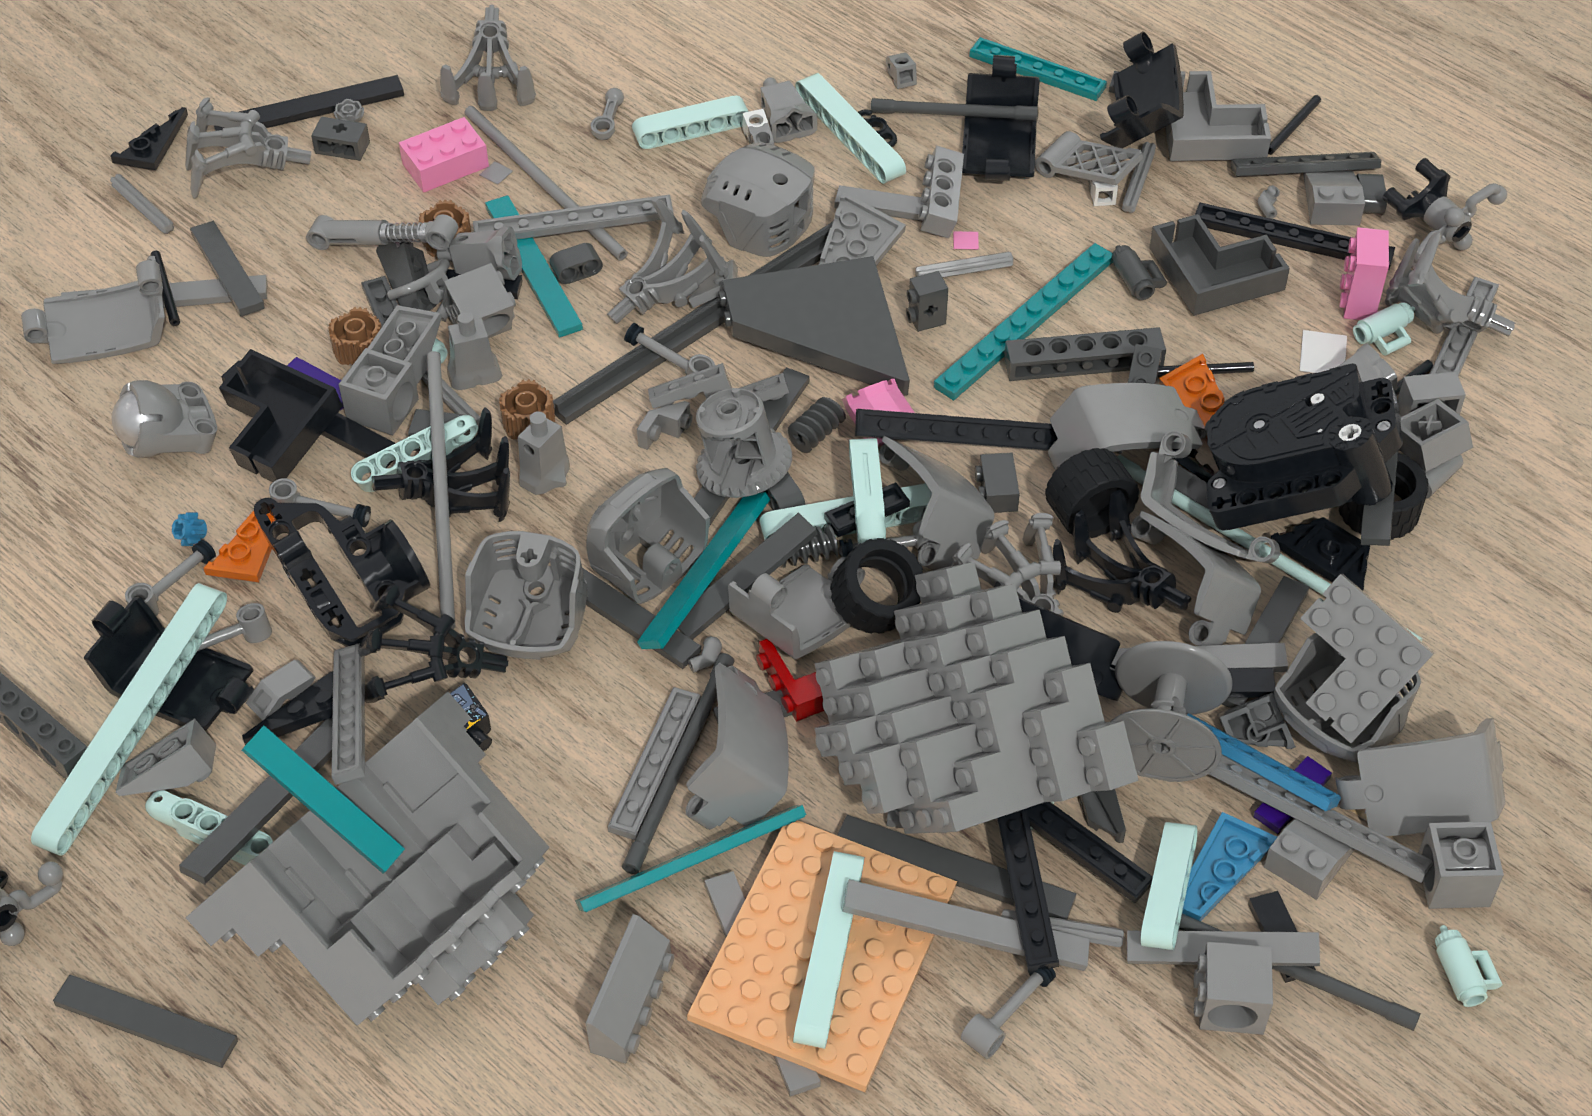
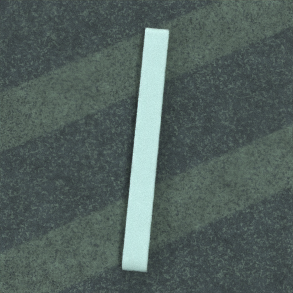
M201 583L196 584L192 588L35 826L31 835V843L34 846L59 856L64 855L69 850L222 614L227 603V594L225 592Z

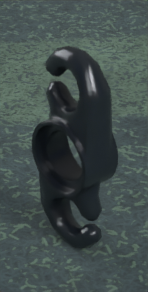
M868 109L858 111L861 116H871V118L864 119L871 127L882 128L876 132L883 139H890L891 141L887 143L891 147L897 144V135L887 125L886 120L872 115V111Z

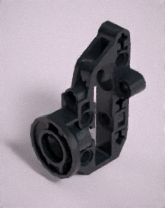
M263 498L256 502L254 506V513L262 532L280 560L289 580L294 587L296 586L324 632L331 640L346 647L359 644L368 634V631L379 628V631L385 634L402 623L404 614L393 608H387L379 611L380 617L358 628L297 530L312 522L322 523L329 534H333L341 553L357 578L363 582L367 594L374 604L388 586H399L398 588L401 593L399 599L408 603L409 599L431 588L429 579L414 550L402 531L391 519L365 533L356 518L353 520L349 515L339 521L325 507L317 503H277L272 498ZM270 513L274 516L275 521L271 523L266 514ZM282 533L288 534L280 540L276 539ZM356 550H366L363 555H353ZM310 578L316 584V586L313 588L307 581ZM336 618L341 627L337 628L333 625L332 619Z

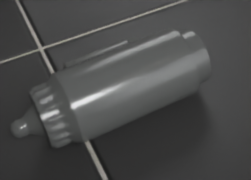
M1117 245L1112 253L1114 266L1133 297L1139 300H1146L1154 294L1155 288H1163L1167 285L1166 279L1153 260H1141L1137 253L1128 245Z

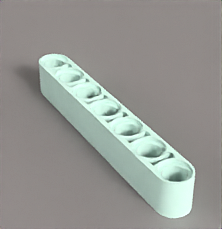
M815 73L795 83V88L805 103L815 111L817 117L879 182L885 184L906 174V166L901 156L822 75Z
M926 483L901 488L910 500V507L885 517L886 528L922 520L932 495ZM853 496L766 512L759 520L764 540L769 538L798 512L813 527L818 526L823 532L824 526L827 524L824 520V513L853 501ZM857 530L852 531V532H850V533H848V534H845V535L857 533Z
M836 851L833 853L796 1021L793 1043L826 1048L854 915L842 912L846 884L849 879L861 881L865 859L863 856Z

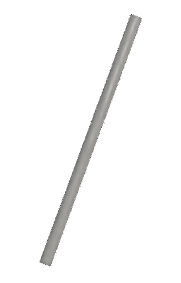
M474 106L466 108L465 115L564 209L580 207ZM603 228L587 230L619 261L627 257L628 252Z
M432 351L427 353L440 614L441 616L442 614H447L455 620L441 358L439 352Z

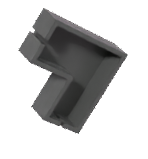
M1198 214L1177 220L1174 242H1172L1175 229L1174 221L1152 227L1149 249L1193 316L1286 289L1290 268L1279 253L1276 254L1277 249L1267 235L1220 247Z

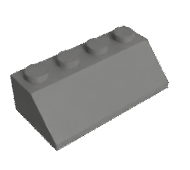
M633 914L586 1021L590 1053L625 1064L630 1054H635L639 1047L642 1025H648L652 1014L651 1003L654 998H659L663 988L662 977L664 972H670L674 962L670 940L638 915Z

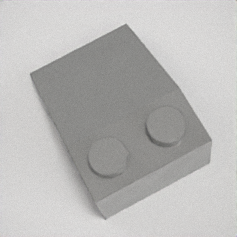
M1353 171L1303 173L1310 225L1360 226L1365 200L1363 187Z
M397 305L367 349L412 363L417 386L426 372L427 353L432 352L442 315L438 312Z
M193 719L126 762L120 771L116 793L118 796L187 787L195 781L202 782L212 773L216 743L196 719Z
M1294 819L1270 846L1264 868L1317 900L1355 849Z

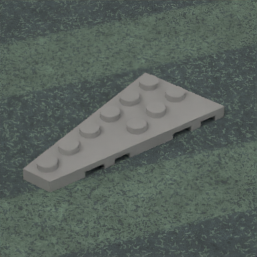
M843 191L820 257L819 265L873 256L877 266L905 232L906 225Z

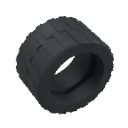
M1105 448L1084 450L1064 461L1054 471L1045 489L1047 503L1073 537L1075 515L1083 510L1086 515L1090 538H1096L1109 533V504L1113 492L1117 490L1122 491L1129 515L1135 509L1140 492L1137 483L1115 453Z
M1398 453L1395 494L1402 500L1394 502L1391 540L1401 538L1414 530L1421 516L1429 484L1428 478L1425 476L1426 473L1419 464ZM1354 502L1340 505L1338 511L1345 524L1349 525L1353 531L1361 534L1364 505Z
M869 539L857 545L837 567L838 569L834 572L830 585L831 599L836 607L835 609L847 624L849 623L853 628L865 631V633L880 634L896 628L895 610L920 604L921 599L917 593L915 575L922 574L923 568L919 564L917 557L904 545H900L891 539ZM871 567L884 572L896 587L898 594L897 605H882L871 600L859 585L857 578L858 568Z

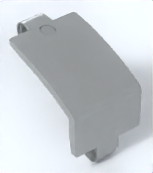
M148 256L146 261L137 264L136 273L138 281L95 291L45 298L43 301L44 311L35 308L25 310L21 315L24 339L30 343H49L52 364L96 360L156 346L161 340L165 314L162 302L163 285L160 266L156 262L155 256Z
M1149 383L1089 385L1074 390L1050 418L1058 439L1050 447L1048 455L1054 469L1057 470L1064 461H1067L1073 455L1084 450H1091L1092 448H1105L1112 452L1160 448L1163 436L1170 431H1178L1187 435L1191 440L1192 449H1199L1203 445L1201 439L1206 438L1207 432L1197 410L1185 407L1176 389L1172 386ZM1176 438L1172 442V449L1181 448L1182 440L1181 438Z
M1178 431L1167 432L1161 440L1159 453L1151 452L1141 492L1142 502L1172 526L1211 547L1256 562H1275L1280 556V547L1275 540L1261 536L1255 538L1251 542L1248 551L1199 525L1172 504L1178 462L1172 458L1187 457L1192 450V443L1187 435ZM1176 438H1181L1182 446L1178 451L1174 452L1172 450V442ZM1268 542L1271 546V552L1267 557L1263 558L1259 553V549L1262 544Z
M883 436L882 442L884 444L879 452L880 461L900 471H904L911 466L932 492L922 518L919 535L938 543V545L930 542L924 544L918 554L919 563L931 570L950 567L953 562L952 557L962 545L967 543L971 544L970 547L974 552L971 558L978 559L987 532L986 529L992 526L995 517L993 509L985 498L966 478L951 467Z
M1141 511L1140 515L1131 524V533L1134 537L1155 545L1160 543L1164 536L1168 535L1184 547L1205 569V574L1197 594L1194 614L1211 622L1204 620L1194 622L1189 629L1190 641L1197 646L1222 645L1223 642H1226L1230 629L1245 635L1261 594L1259 583L1224 551L1211 547L1187 535L1170 523Z
M841 557L837 560L831 572L828 573V579L806 564L779 582L767 573L760 575L753 583L749 594L738 587L736 582L732 581L728 585L730 612L793 659H798L826 644L852 626L849 623L847 624L836 611V607L831 599L832 593L830 590L833 574L846 557ZM862 568L857 570V578L860 585L865 577V570Z
M718 663L715 666L718 700L716 750L697 769L686 784L688 790L695 794L686 806V815L709 830L717 825L720 827L729 817L745 827L761 820L785 795L788 786L789 769L787 730L780 704L762 692L755 680L735 666L726 667Z
M1486 718L1478 725L1476 731L1472 733L1360 749L1357 753L1360 776L1349 775L1338 779L1337 777L1335 778L1337 792L1341 797L1339 801L1340 808L1345 810L1366 809L1368 828L1383 836L1424 833L1429 823L1492 822L1499 818L1505 805L1502 780L1504 765L1501 744L1496 738L1494 718Z

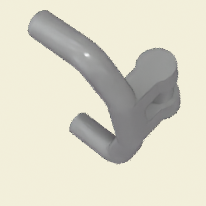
M440 259L427 264L429 272L427 275L406 285L389 290L387 293L388 298L395 300L425 288L430 302L433 304L440 303L443 300L444 281L448 280L445 273L450 266V262L447 259Z

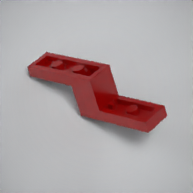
M768 639L759 641V654L756 655L757 663L762 671L766 670L768 673L771 688L775 692L781 690L784 696L781 697V702L787 713L792 712V716L798 722L823 712V696L820 685L816 680V672L794 680L773 643Z

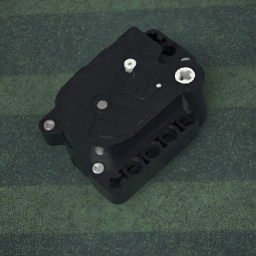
M1352 363L1280 382L1263 384L1246 391L1243 390L1230 397L1205 424L1208 437L1207 443L1219 470L1207 483V506L1216 527L1219 530L1226 531L1333 508L1349 502L1371 506L1385 499L1391 494L1393 486L1386 462L1401 448L1403 443L1399 404L1391 381L1387 378H1377L1362 382L1356 364Z

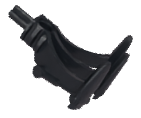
M486 407L481 412L477 435L460 449L446 455L449 518L451 514L470 513L472 510L494 509V515L499 517L498 522L503 521L507 515L510 504L509 442L506 436L501 439L496 462L480 469L456 472L463 463L478 452L487 460L489 459L492 451V416ZM432 460L398 462L397 474L372 476L373 491L399 489L402 500H417V498H421L431 507H435ZM495 480L499 486L498 491L492 493H468L473 487Z
M1121 490L1113 492L1110 497L1109 534L1112 541L1122 538L1134 568L1112 559L1091 541L1086 515L1083 510L1079 511L1074 519V557L1077 564L1088 557L1104 571V575L1110 580L1088 576L1068 567L1062 543L1059 539L1055 540L1053 558L1054 561H1060L1061 563L1060 575H1053V587L1058 595L1068 584L1108 604L1107 608L1114 613L1120 612L1123 604L1132 605L1139 601L1147 606L1150 605L1153 609H1157L1164 602L1185 611L1188 609V603L1191 602L1192 598L1176 589L1175 575L1151 562L1143 554L1132 537L1128 507Z
M388 586L374 604L372 611L379 612L387 608H393L405 614L434 634L430 636V641L383 639V633L379 631V628L368 631V634L359 644L358 654L361 657L377 653L382 648L426 654L431 660L428 662L429 667L410 672L408 676L384 683L383 678L378 676L372 677L365 685L366 703H375L385 699L384 696L388 695L387 690L409 683H418L433 678L434 682L447 679L448 676L450 678H456L457 676L467 678L469 676L475 679L480 675L481 669L505 673L509 662L507 660L508 656L483 652L484 642L479 641L476 643L474 638L469 637L465 639L463 634L453 630L452 626L455 620L449 615L442 614L440 618L425 609L420 610L399 599L401 595L399 586ZM460 651L468 654L469 664L461 661ZM443 659L448 660V665H444Z

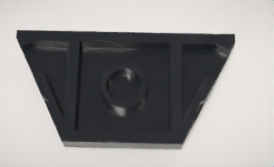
M1325 517L1313 520L1309 524L1295 526L1292 532L1279 535L1277 532L1271 536V539L1279 544L1281 551L1331 582L1340 574H1344L1362 591L1364 590L1370 545H1361V539Z

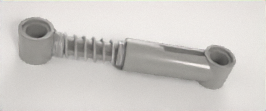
M444 214L436 216L434 221L420 222L419 224L415 222L413 224L409 222L407 224L403 222L401 224H393L386 220H334L327 215H319L308 231L306 239L313 248L318 250H326L330 245H387L389 242H426L434 249L446 250L449 248L459 227L452 217Z

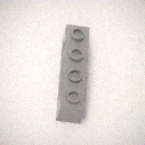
M936 146L933 154H928L924 166L928 171H926L922 183L926 188H924L921 195V202L924 205H922L919 213V219L922 220L921 231L945 238L950 237L958 218L963 153Z

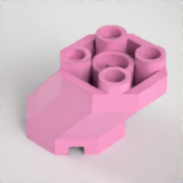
M890 379L888 382L887 380L862 388L858 390L859 395L852 396L851 393L842 399L844 407L854 423L856 421V409L915 413L898 389L895 379ZM877 438L878 447H880L884 442H882V439Z

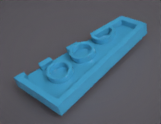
M1222 812L1191 868L1182 914L1202 921L1268 853L1270 846L1277 839V836Z

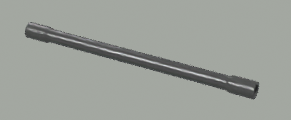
M719 654L710 673V679L641 829L626 855L622 868L630 874L639 873L649 851V845L717 698L715 666L721 663L729 667L733 666L735 662L734 658L729 654Z
M1185 914L1181 916L1180 930L1222 931ZM1272 966V969L1379 1014L1388 1021L1412 1031L1415 1030L1421 1015L1419 1012L1398 1003L1384 1000L1307 966Z

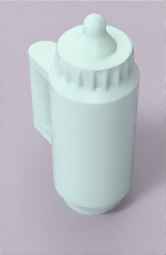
M1405 302L1393 304L1358 321L1357 325L1353 327L1355 339L1360 344L1375 343L1384 356L1409 345L1411 338L1404 330V327L1413 321L1415 307H1411ZM1395 332L1399 338L1386 344L1382 338Z
M1442 925L1440 927L1441 933L1435 938L1436 952L1456 998L1465 1007L1479 1005L1488 998L1487 990L1498 989L1503 985L1487 950L1471 951L1466 939L1462 938L1458 930H1448L1447 926ZM1476 961L1479 962L1480 967H1481V969H1482V971H1483V973H1484V975H1485L1486 980L1483 979L1482 974H1481V972H1480V970H1479V968H1478V966H1477Z

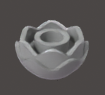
M345 99L341 103L336 104L334 111L336 119L359 122L364 115V107L361 106L360 102L351 99Z

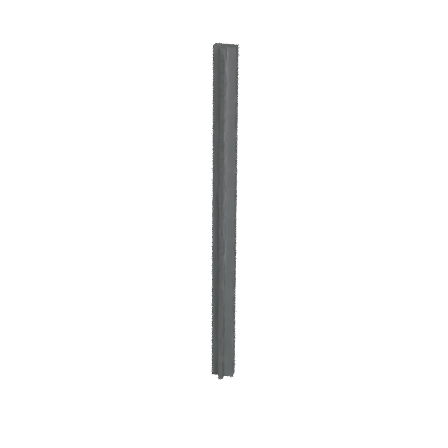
M833 222L748 276L816 264L820 261ZM719 297L714 298L659 332L652 339L678 353L725 323L724 312L726 308L720 305ZM639 345L553 400L555 416L566 425L667 359L645 346Z

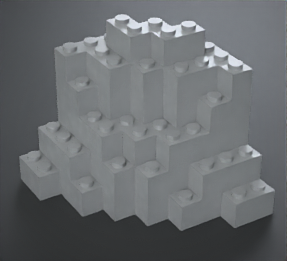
M975 562L915 575L916 589L920 596L921 604L894 611L895 626L900 635L899 640L814 663L816 680L820 685L823 696V708L829 720V724L815 728L816 745L820 750L821 757H838L839 774L844 781V785H861L862 801L868 814L886 813L899 808V820L905 834L957 832L1043 802L1065 801L1091 791L1113 790L1139 781L1124 721H1104L1091 664H1071L1065 636L1046 638L1040 610L1022 612L1015 584L981 590Z
M446 692L365 762L364 777L341 783L336 787L338 791L405 848L384 874L314 813L308 811L185 918L210 946L220 938L227 942L236 933L258 957L267 949L273 953L282 944H285L358 1026L366 1018L372 1022L386 1009L383 1006L384 1003L388 1000L395 1003L408 991L407 989L412 984L417 985L419 983L437 1005L447 998L452 1002L465 991V987L476 977L474 972L480 967L483 971L488 969L498 959L497 956L508 947L505 942L512 937L517 941L530 929L527 923L534 914L515 893L527 883L526 880L545 861L542 856L549 849V846L480 769L481 765L478 762L486 754L468 735L467 729L464 727L472 718L453 696Z

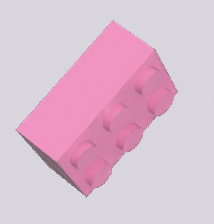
M465 117L399 142L402 164L423 193L489 167L486 144Z
M1357 227L1355 238H1350L1348 253H1351V255L1345 258L1344 271H1346V274H1342L1340 279V289L1344 290V292H1341L1339 307L1344 308V319L1362 320L1377 312L1389 268V230Z

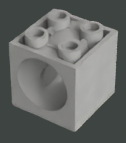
M492 263L445 280L443 292V306L452 324H459L458 315L460 313L471 312L474 315V320L482 318L488 338L512 329V321L515 318L513 309L516 306L512 293L507 292L503 286L505 282L501 272L496 271Z
M367 348L364 349L339 383L346 417L363 426L392 436L419 400L412 363Z
M1491 821L1429 823L1418 852L1434 862L1431 871L1423 880L1428 909L1490 907L1504 876Z
M1207 942L1204 954L1199 953L1198 969H1195L1194 988L1198 989V997H1195L1194 1017H1199V1029L1264 1035L1273 1006L1272 947Z

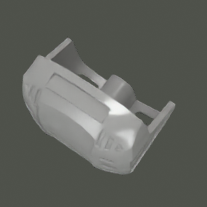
M764 142L749 144L730 153L711 172L702 193L701 205L717 217L731 247L762 257L774 256L792 246L808 229L812 221L815 169L810 162L786 149ZM736 189H739L737 195L734 196ZM751 193L749 200L746 201L747 195ZM797 201H799V207L794 206ZM785 240V242H783L782 244H780V245H778V246H775V247H773V248L770 247V246H772V245H774V244H777V243H779V242Z
M661 468L639 474L609 497L592 515L587 526L586 539L590 566L596 573L609 580L636 603H645L664 592L694 565L707 546L710 517L683 487L680 477L668 468ZM672 529L674 531L672 538L665 546H662L660 542ZM680 537H683L684 542L674 554L671 553V548ZM639 543L648 548L643 557V570L625 557ZM690 545H693V551L688 556V558L681 563L679 558L683 555V553L687 550V548ZM643 588L649 589L647 592L637 595V591Z
M507 531L487 536L480 543L465 574V632L467 636L474 638L476 643L479 641L484 642V647L490 652L515 658L540 660L541 658L553 657L570 651L578 638L588 597V587L584 578L579 552L565 541L549 535L525 531ZM507 539H512V540H509V541H504V542H499V543L493 544L494 542H498V541H502V540H507ZM507 547H515V548H509V549L498 550V549L507 548ZM515 554V555H513V556L502 557V558L497 559L498 557H501V556ZM536 587L544 589L541 595L534 596L530 594L531 590ZM490 598L500 602V604L493 602ZM486 611L494 614L496 617L489 615Z
M1314 633L1306 639L1288 671L1277 683L1274 690L1275 700L1284 719L1314 746L1335 757L1358 762L1357 753L1360 749L1386 746L1402 732L1421 684L1420 676L1417 672L1411 678L1413 683L1409 680L1406 684L1409 692L1404 686L1400 690L1403 698L1398 692L1361 734L1350 743L1331 726L1334 722L1331 717L1325 721L1306 704L1308 699L1346 659L1322 637Z

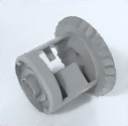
M731 388L711 395L700 405L696 413V421L705 449L701 450V455L697 458L696 470L698 479L706 490L722 497H747L771 488L786 475L792 463L791 447L781 433H776L774 429H770L763 401L758 394L747 389ZM735 409V411L730 414H724L725 411ZM750 459V461L745 464H738V462L741 460Z

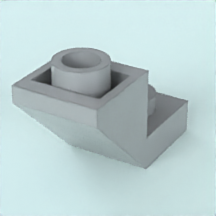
M682 401L648 411L637 428L638 447L648 450L653 441L659 439L661 432L679 438L684 429L687 430L692 422L690 403Z
M294 659L262 679L246 701V704L263 721L277 711L286 699L292 700L310 687L316 677L299 660Z

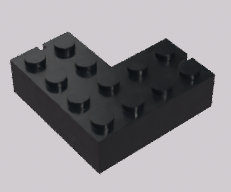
M250 349L236 366L246 386L244 387L238 373L233 370L219 387L229 407L252 417L250 422L230 445L229 449L238 466L254 474L260 473L261 477L274 482L289 476L343 405L334 387Z

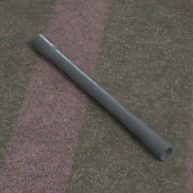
M872 98L871 100L872 113L1010 118L1025 121H1038L1039 113L1038 106L974 105L896 101Z

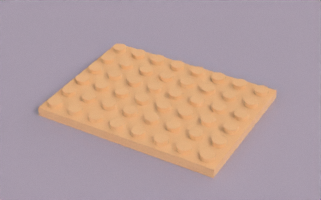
M797 820L781 828L687 1014V1020L771 1055L816 1071L818 1074L857 1090L866 1092L935 934L853 915L826 1048L793 1043L796 1021L833 853L836 851L865 857L860 881L862 883L949 904L953 896L957 881Z

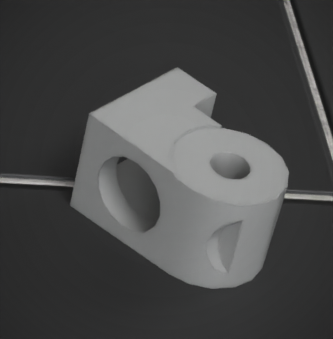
M906 52L886 57L887 71L893 77L894 85L897 89L917 85L916 63Z

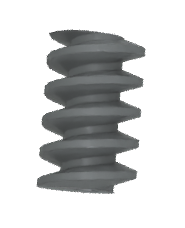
M827 397L819 398L802 416H799L795 422L790 424L788 427L789 439L796 449L804 453H810L812 448L817 447L819 442L825 439V435H830L832 429H836L839 423L845 421L846 414L834 400Z
M829 524L824 526L823 532L820 527L815 526L818 535L789 558L794 566H797L798 557L802 558L804 564H808L809 555H812L815 562H818L820 553H823L825 559L829 560L830 551H833L838 558L836 536ZM787 561L782 564L783 568H786Z

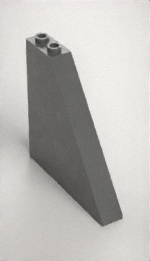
M873 256L722 280V291H718L719 302L721 306L726 308L724 312L725 326L731 328L733 337L870 385L895 379L902 395H908L910 379Z

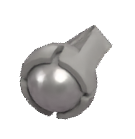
M137 380L127 383L122 388L111 416L113 429L121 440L126 453L138 458L153 457L161 453L170 452L206 454L211 451L217 432L216 420L209 402L201 387L193 382L160 385L148 380Z

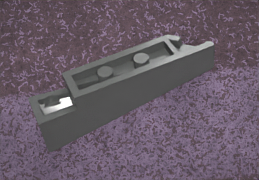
M389 242L387 245H379L376 249L392 289L420 279L429 273L424 252L415 248L411 242ZM425 288L397 298L399 305L404 307L432 311L437 306V304L430 302Z
M1116 790L1091 791L1079 795L1087 825L1096 831L1100 828L1115 836L1116 842L1124 843L1126 828Z

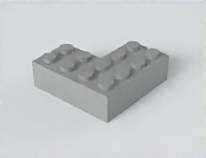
M1181 71L1182 86L1184 85L1185 71ZM1189 71L1186 92H1183L1184 116L1165 127L1170 161L1233 160L1267 157L1271 134L1269 124L1267 123L1268 118L1265 104L1217 105L1211 71Z
M1340 574L1324 591L1323 595L1326 599L1318 598L1300 618L1346 658L1308 699L1306 704L1325 721L1331 717L1334 720L1331 726L1352 743L1432 657L1434 652L1344 574Z

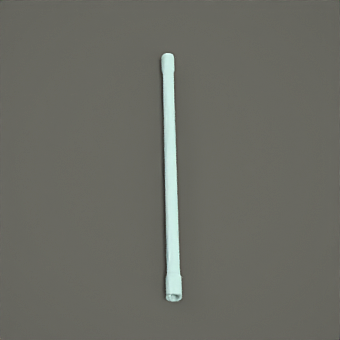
M1121 454L1118 455L1117 458L1131 477L1143 485L1146 471ZM1175 489L1172 504L1249 550L1251 542L1255 537L1240 528L1226 531L1219 530L1214 523L1209 509ZM1262 544L1259 553L1263 558L1267 557L1271 552V547ZM1281 553L1275 562L1270 563L1303 584L1310 586L1311 589L1321 595L1331 585ZM1410 631L1415 637H1417L1422 642V637Z

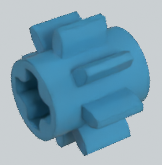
M197 512L178 514V519L172 524V534L175 539L181 540V546H193V544L198 543L206 536L207 525L204 520L198 519Z

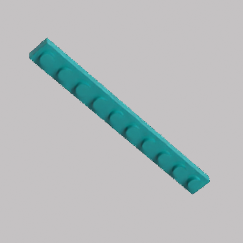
M1096 243L1090 246L934 380V388L953 401L1004 358L1006 341L1027 338L1114 262L1112 252Z

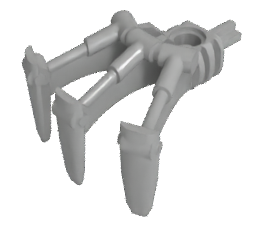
M489 5V7L485 8V20H478L472 40L473 48L458 73L453 77L450 66L446 64L442 66L440 70L441 98L446 103L452 105L459 104L460 95L457 90L475 76L478 77L477 93L479 108L483 111H494L497 109L494 83L495 79H499L502 76L503 78L508 77L512 84L517 86L516 98L518 105H529L535 101L536 96L531 72L526 66H522L518 70L516 62L512 61L508 52L509 41L507 39L506 24L503 21H499V8ZM484 51L487 52V67L478 65ZM499 51L504 64L500 67H494V53Z
M207 97L200 102L196 110V125L195 121H193L188 127L185 166L187 171L191 170L190 190L194 199L199 195L204 175L225 166L253 164L264 168L270 167V169L284 170L286 161L310 164L311 151L288 147V137L277 134L272 135L268 132L264 124L258 122L260 115L255 110H251L249 113L213 110L214 107L210 103V98ZM208 125L224 127L219 131L207 132ZM211 146L228 147L225 148V151L206 159L198 151L199 148Z
M656 197L651 198L652 204L662 221L659 237L652 254L644 266L619 288L624 299L607 313L615 324H618L634 308L644 315L655 303L668 304L674 301L677 307H683L688 302L687 297L696 291L699 285L714 272L717 276H724L725 279L728 277L729 273L724 257L720 256L712 245V240L687 211L682 210L681 214L690 231L689 238L678 254L667 263V253L673 233L684 234L682 223L676 219L662 200ZM701 247L707 258L697 268L685 274L689 263Z
M1435 232L1429 238L1413 271L1411 267L1420 240L1415 238L1411 242L1393 278L1389 282L1390 287L1386 291L1385 299L1387 306L1400 301L1415 307V316L1428 325L1435 334L1441 333L1444 328L1453 329L1463 325L1478 333L1490 328L1510 336L1511 331L1515 328V322L1495 314L1497 304L1480 296L1461 295L1451 290L1438 277L1432 262L1440 243L1441 233Z
M1048 513L1032 515L1024 532L1023 541L1026 545H1032L1036 541L1039 556L1038 563H1029L1019 550L1016 551L1004 536L1008 534V521L1001 520L987 527L981 551L987 554L997 547L1014 571L1010 576L971 558L974 552L970 547V543L962 545L952 557L953 562L951 566L975 562L978 577L993 587L996 581H1000L1005 585L1015 584L1019 597L1061 616L1064 614L1062 609H1059L1060 603L1057 599H1054L1056 592L1053 589V575H1060L1061 563L1060 561H1054L1052 549L1048 545L1045 533L1046 529L1052 526V515ZM1038 575H1040V590L1035 579Z

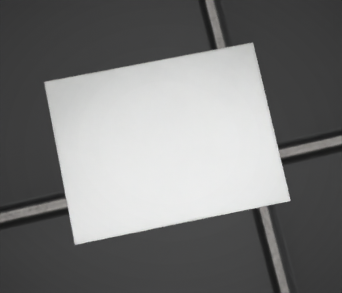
M1303 330L1300 371L1318 373L1330 370V368H1335L1343 363L1346 359L1347 336Z

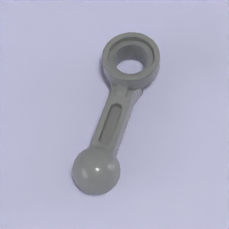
M611 88L606 92L605 100L607 103L603 116H598L591 122V132L597 139L607 140L615 132L614 118L618 106L624 101V94L618 88ZM598 129H599V130H601V129H608V130L605 131V132H600V131H598Z

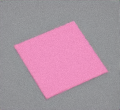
M953 231L954 249L979 250L978 232Z

